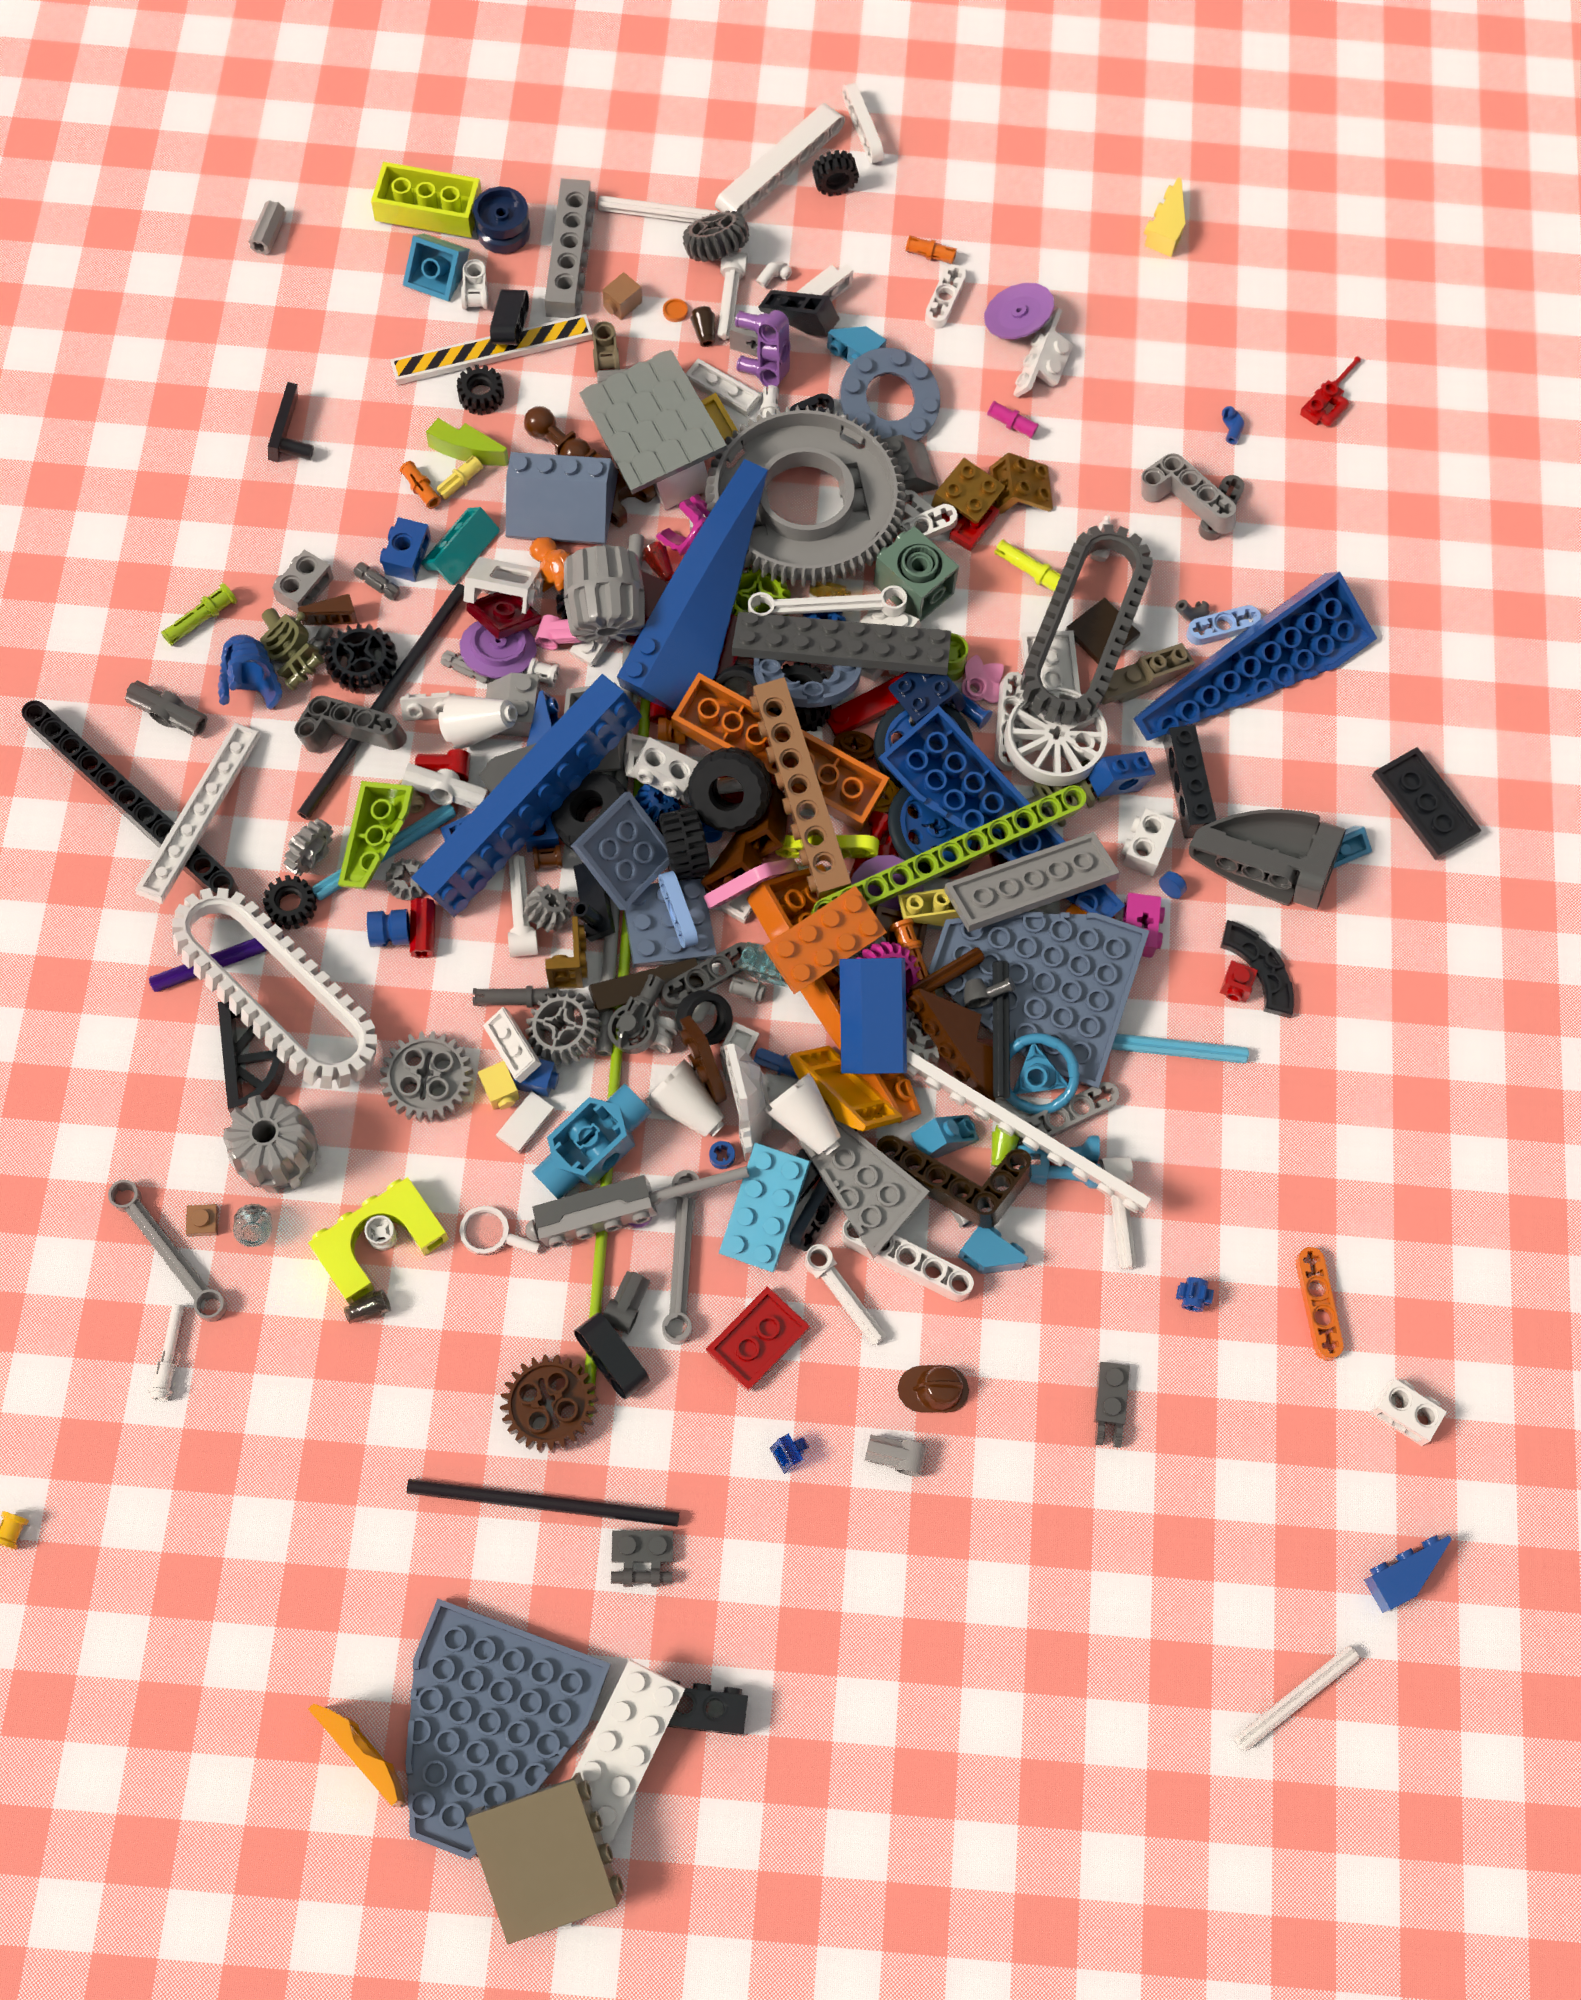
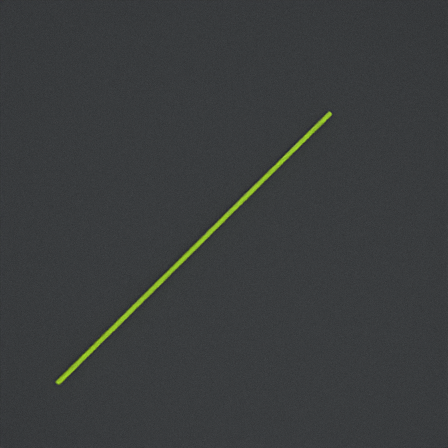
M641 697L640 714L642 717L639 719L638 735L649 738L650 701ZM634 778V798L638 790L644 786L637 778ZM624 910L618 977L629 975L631 951ZM616 1028V1037H617V1040H618L619 1037H618V1035H617V1031H619V1030ZM614 1044L612 1046L607 1099L620 1088L623 1051ZM613 1167L601 1178L600 1187L612 1184ZM605 1230L596 1233L589 1318L596 1313L601 1314L608 1236V1232ZM586 1353L584 1373H588L591 1377L586 1384L593 1383L595 1385L597 1366Z

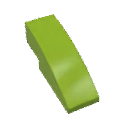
M437 418L426 431L428 446L449 457L466 462L473 455L482 465L507 466L509 463L508 452L505 446L466 423L458 430Z

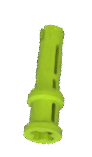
M222 582L219 585V589L208 597L203 596L199 605L175 621L171 626L161 631L162 636L170 646L174 645L179 639L186 636L210 617H218L220 615L219 612L231 603L235 604L238 602L226 584Z

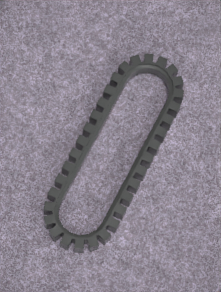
M1103 524L1101 531L1096 525L1088 528L1087 534L1082 532L1078 536L1076 543L1072 546L1025 663L1020 681V690H1024L1022 697L1025 703L1033 702L1031 710L1036 715H1039L1044 710L1047 711L1044 720L1054 723L1058 715L1060 716L1061 724L1071 725L1073 718L1077 723H1080L1087 719L1088 714L1092 716L1103 701L1153 566V559L1149 557L1151 551L1148 545H1140L1142 538L1136 533L1129 538L1126 537L1129 531L1127 528L1120 526L1118 532L1115 533L1111 524ZM1109 549L1124 555L1130 562L1132 578L1088 691L1081 697L1069 700L1058 698L1049 693L1043 686L1040 678L1042 667L1086 558L1096 550Z

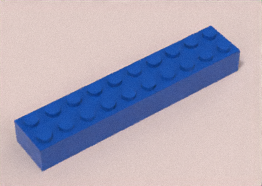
M601 674L411 878L453 917L462 912L467 907L468 902L486 887L487 882L496 872L504 868L510 857L524 846L525 841L542 827L544 821L552 812L560 808L566 797L581 785L582 780L592 770L599 766L601 760L619 744L622 737L637 725L642 715L627 694L605 675Z

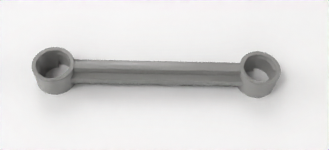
M683 1170L674 1176L672 1187L676 1186L682 1178H691L693 1180L700 1178L693 1171ZM701 1191L676 1197L669 1315L665 1317L662 1323L664 1338L674 1345L685 1343L689 1340L692 1333V1324L687 1316L694 1200L698 1198ZM680 1319L687 1324V1327L681 1335H676V1338H673L667 1334L666 1327L671 1320Z
M129 1180L115 1182L108 1191L110 1203L118 1211L126 1212L193 1297L195 1312L207 1322L220 1320L227 1311L225 1298L218 1291L209 1289L141 1203L142 1195L137 1186ZM119 1190L122 1192L125 1190L134 1192L132 1201L125 1205L116 1204L115 1197ZM204 1299L207 1301L209 1299H216L220 1302V1307L216 1313L206 1315L201 1313V1303Z

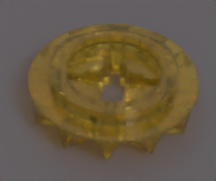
M817 581L815 586L810 585L809 593L816 597L851 595V591L846 586L832 582H826V585H823L821 581Z

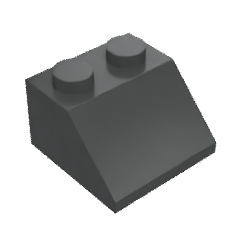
M904 435L881 439V443L887 442V450H893V458L896 457L898 466H901L905 490H912L918 494L939 488L923 443Z

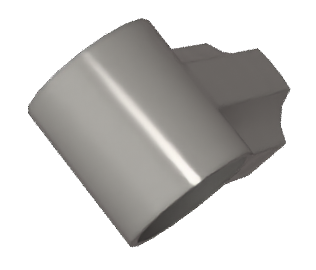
M871 1434L865 1461L895 1468V1471L904 1475L921 1477L928 1446L911 1440H902L900 1442Z

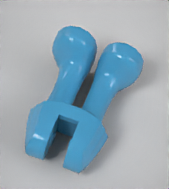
M1089 1136L1082 1146L1068 1147L1100 1167V1164H1098L1100 1156L1099 1136ZM1024 1144L1018 1146V1149L1026 1150L1030 1154L1031 1160H1040L1041 1165H1031L1032 1177L1029 1182L1045 1185L1047 1179H1065L1083 1182L1088 1188L1097 1189L1098 1185L1088 1179L1087 1182H1084L1071 1173L1073 1169L1070 1167L1050 1165V1160L1047 1159L1048 1154L1038 1148L1037 1151H1033Z

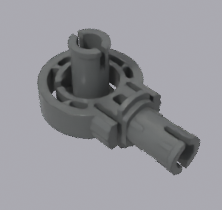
M649 974L640 995L634 998L630 996L626 1005L618 1008L612 1014L608 1023V1035L613 1044L621 1051L637 1054L647 1050L654 1043L658 1034L656 1019L660 1013V1009L654 1004L663 985H665L663 979L657 976L654 978V975ZM616 1028L619 1030V1031H617V1035H618V1037H619L618 1040H617V1037H616Z

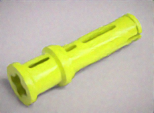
M1004 539L999 542L996 547L997 549L994 551L995 555L1000 556L1032 576L1037 585L1040 586L1042 584L1053 592L1055 591L1061 574L1053 570L1052 565L1049 563L1041 564Z

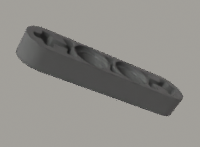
M745 942L736 943L668 981L660 992L661 1003L669 1009H676L683 998L691 992L698 990L709 991L746 970L755 958L753 947ZM738 952L747 955L745 961L741 958L732 965L731 960L736 957ZM712 964H723L726 968V973L724 975L715 974L712 970ZM699 976L703 980V987H692L689 983V977ZM683 985L684 991L680 992L677 1000L674 997L669 998L667 996L670 990L674 993L680 990Z

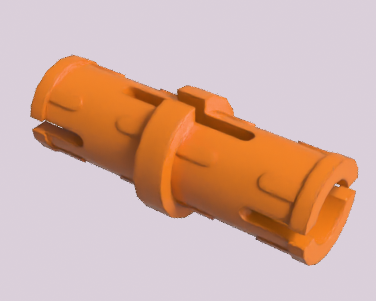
M909 235L905 251L925 256L927 260L936 259L953 265L957 248L944 246L936 243V240L933 239L928 241Z
M405 462L401 466L400 472L411 484L410 489L414 494L420 496L427 508L433 509L437 507L441 502V498L430 486L431 481L427 476L421 474L414 462Z

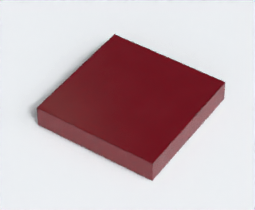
M499 592L479 598L474 604L467 603L466 611L498 640L540 624L542 617L531 606L526 614L522 613L523 599L521 597Z

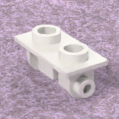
M450 691L431 693V696H426V694L410 695V693H406V696H401L400 698L403 721L439 719V712H443L445 705H441L442 701L447 696L456 694H450Z

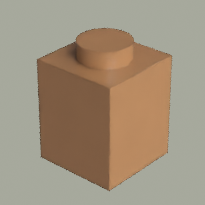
M624 272L602 290L604 308L608 313L616 315L620 320L642 303V287Z

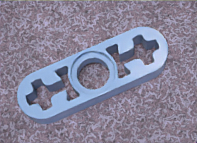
M1246 605L1196 618L1190 622L1186 636L1195 645H1203L1238 636L1261 619V613L1256 607ZM1220 620L1227 621L1231 628L1222 630L1217 626V622ZM1195 628H1198L1199 631H1204L1203 635H1200L1199 632H1194Z
M673 871L659 874L660 890L681 946L687 948L697 945L698 936L676 874Z

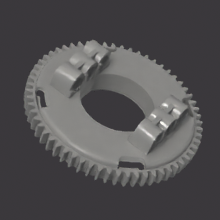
M797 405L795 411H790L787 406L786 411L782 413L777 408L774 415L767 411L766 418L758 415L757 422L749 419L748 427L741 424L740 432L733 430L732 438H726L728 450L715 455V459L711 462V468H709L706 480L705 502L707 503V511L711 512L744 459L768 470L744 568L752 564V573L761 569V577L763 578L770 573L771 581H774L779 576L781 577V584H784L788 578L791 579L792 586L795 585L796 580H801L802 586L805 587L806 580H811L812 585L815 586L816 580L821 579L822 584L826 585L827 578L836 583V577L839 575L843 580H846L847 572L854 577L856 568L863 572L865 563L871 567L873 558L876 559L877 554H879L882 548L887 547V545L891 546L892 538L897 537V530H900L901 521H903L906 501L904 475L901 474V466H898L897 458H893V450H887V442L881 443V435L874 437V429L866 431V423L859 426L857 425V418L853 421L848 420V414L840 417L838 410L835 414H830L829 408L826 409V412H821L818 406L815 411H812L808 405L805 410H800ZM842 430L843 434L854 439L858 443L861 444L862 442H864L865 447L863 449H858L852 444L841 439L840 435ZM743 449L745 454L738 460L735 466L727 468L726 461L731 463L735 456ZM806 466L824 470L838 480L840 498H843L844 506L834 517L819 524L801 525L789 522L778 516L770 508L766 490L770 481L781 472L794 467Z

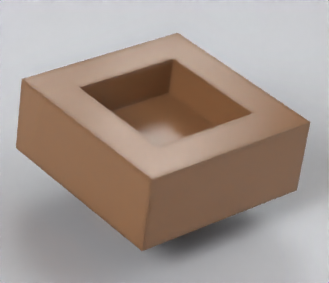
M216 1204L188 1205L186 1211V1235L188 1237L218 1235V1206Z

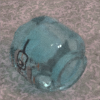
M251 1203L239 1208L234 1215L233 1221L235 1239L247 1247H257L267 1242L272 1232L271 1213L260 1204Z

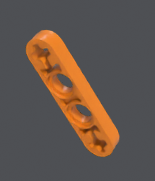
M1307 1247L1296 1258L1298 1278L1315 1353L1320 1359L1331 1361L1342 1353L1344 1348L1325 1258L1319 1249ZM1308 1255H1310L1311 1259H1316L1317 1261L1312 1267L1313 1273H1320V1275L1306 1277V1275L1312 1272L1310 1264L1303 1261ZM1312 1282L1320 1283L1324 1289L1323 1296H1313L1309 1291V1284ZM1323 1310L1329 1314L1330 1322L1328 1325H1321L1316 1321V1311ZM1332 1329L1333 1332L1327 1335L1329 1344L1335 1345L1331 1353H1329L1328 1349H1323L1322 1347L1326 1342L1325 1333L1319 1335L1318 1332Z

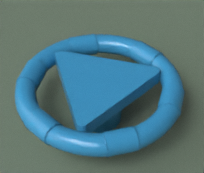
M1032 1033L1021 1036L1010 1044V1060L1013 1055L1025 1046L1032 1045L1015 1088L1012 1091L1010 1087V1097L1006 1100L1018 1110L1032 1115H1036L1044 1110H1048V1113L1059 1111L1071 1101L1079 1085L1080 1071L1074 1053L1059 1038L1048 1034ZM1037 1043L1056 1049L1063 1055L1067 1062L1069 1082L1065 1080ZM1066 1088L1064 1093L1051 1103L1044 1105H1034L1020 1099L1016 1095Z

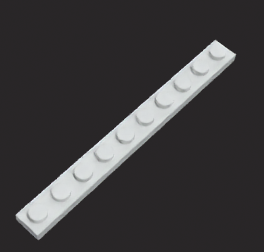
M907 1049L908 1074L912 1076L919 1074L926 1079L925 1083L936 1091L942 1088L950 1093L949 1098L961 1106H964L965 1103L974 1108L973 1113L985 1121H988L989 1118L999 1124L998 1128L1009 1136L1015 1133L1023 1138L1022 1143L1033 1151H1037L1039 1148L1047 1153V1159L1060 1167L1063 1164L1073 1169L1071 1173L1084 1182H1087L1088 1179L1098 1185L1097 1190L1104 1195L1112 1197L1114 1194L1123 1200L1121 1204L1130 1211L1137 1213L1140 1210L1145 1213L1151 1203V1198Z

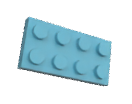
M760 1143L754 1144L747 1165L750 1177L742 1180L719 1254L770 1272H775L811 1164L810 1160Z

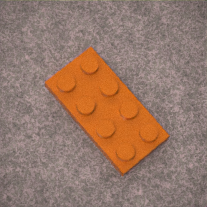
M855 885L764 945L763 949L793 994H796L838 966L839 959L850 958L887 932Z

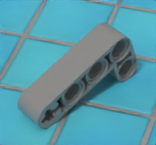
M1171 453L1165 455L1142 473L1141 494L1146 501L1156 502L1172 492L1217 533L1227 534L1235 528V503L1179 454Z

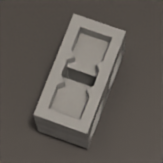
M304 549L299 556L292 559L285 573L278 576L274 581L272 589L276 601L295 613L299 612V607L314 603L334 579L330 564Z

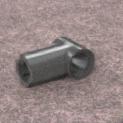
M626 1272L614 1299L611 1298L603 1314L613 1328L626 1334L631 1332L639 1313L638 1308L647 1291L650 1280L638 1273Z

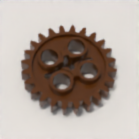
M545 1354L542 1363H538L533 1357L531 1360L532 1367L528 1368L522 1363L521 1369L523 1373L521 1375L516 1372L511 1373L515 1378V1382H505L510 1393L501 1394L502 1399L507 1401L508 1404L500 1406V1410L509 1414L504 1416L502 1421L505 1424L513 1423L507 1431L511 1435L518 1432L515 1440L520 1444L526 1439L525 1446L529 1450L535 1443L539 1453L544 1451L546 1445H548L551 1453H555L556 1444H560L564 1450H567L566 1441L570 1439L574 1444H578L575 1435L580 1433L586 1436L587 1433L583 1428L584 1424H594L588 1415L598 1412L595 1407L590 1405L597 1402L598 1397L589 1393L594 1391L596 1387L593 1383L586 1384L591 1378L588 1373L581 1374L583 1368L580 1364L572 1368L573 1362L570 1358H567L562 1364L559 1355H556L553 1362H550ZM541 1379L545 1381L547 1394L553 1400L551 1405L559 1422L558 1428H554L551 1413L545 1407L547 1401L539 1384ZM556 1379H565V1385L562 1389L552 1390V1383ZM528 1390H537L534 1400L524 1401V1395ZM571 1405L575 1407L574 1414L571 1417H561V1412L566 1406ZM538 1417H546L547 1421L543 1428L533 1429V1423Z

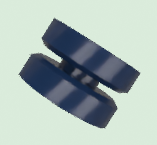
M498 186L489 188L478 196L474 202L473 213L476 223V234L484 248L501 254L516 252L522 248L529 240L531 231L528 205L522 194L510 187Z

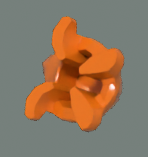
M549 537L535 539L529 547V553L533 559L541 563L539 569L543 579L542 592H545L554 585L557 591L564 589V561L567 556L572 554L565 550H558L554 540Z

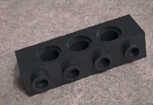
M1196 726L1171 727L1167 731L1163 744L1184 839L1193 838L1199 828L1216 821V815Z
M672 1680V1681L676 1682V1683L679 1684V1685H680V1683H681L680 1681ZM693 1683V1688H685L682 1695L689 1697L693 1701L692 1710L687 1714H680L675 1709L667 1727L743 1736L748 1695H742V1689L724 1687L723 1692L711 1691L712 1685ZM712 1700H718L724 1706V1712L718 1718H712L706 1712V1706Z

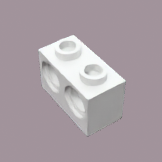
M649 737L641 749L630 775L637 778L641 783L649 784L662 791L665 795L679 800L688 787L689 778L698 761Z
M1145 808L1142 818L1136 816L1130 830L1135 833L1133 840L1127 839L1121 854L1126 855L1122 865L1153 877L1176 820ZM1146 828H1153L1157 833H1150ZM1142 850L1146 852L1147 856H1141L1136 851Z
M1393 1379L1385 1386L1370 1413L1415 1443L1423 1446L1431 1441L1447 1411L1440 1407L1441 1405L1437 1400L1429 1396L1423 1397L1414 1391V1386L1407 1381ZM1392 1395H1396L1401 1399L1402 1408H1397L1393 1405L1391 1401ZM1418 1412H1422L1427 1416V1425L1419 1422L1417 1418Z

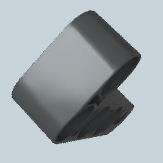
M322 695L316 696L309 702L294 728L295 734L309 752H319L324 749L333 733L389 750L401 748L407 740V735L395 716Z

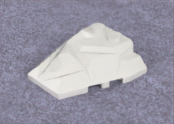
M732 1043L720 1046V1059L726 1082L731 1081L739 1115V1139L744 1160L749 1161L754 1144H761L762 1134L769 1133L772 1128L773 1119L764 1108L773 1100L769 1101L768 1091H770L767 1074L761 1071L760 1066L744 1050Z

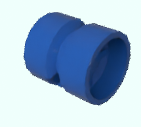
M408 909L391 910L389 915H386L384 911L367 912V934L370 947L387 946L389 941L394 946L410 945Z

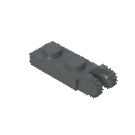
M1100 1362L1098 1365L1094 1422H1096L1095 1445L1103 1444L1105 1424L1114 1425L1113 1447L1121 1448L1123 1426L1126 1420L1130 1365Z

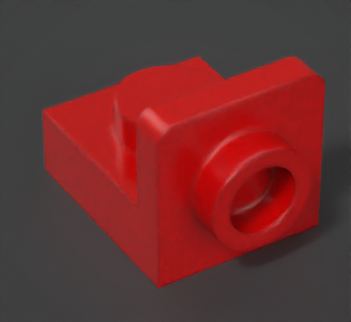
M1231 960L1219 993L1224 994L1231 1001L1246 1003L1252 992V985L1258 970Z

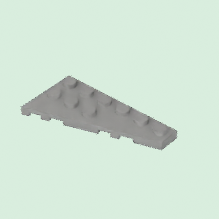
M829 1110L841 1135V1138L837 1140L840 1146L826 1156L824 1152L818 1155L801 1140L798 1139V1141L874 1259L929 1195L930 1191L854 1129L837 1121L833 1112Z

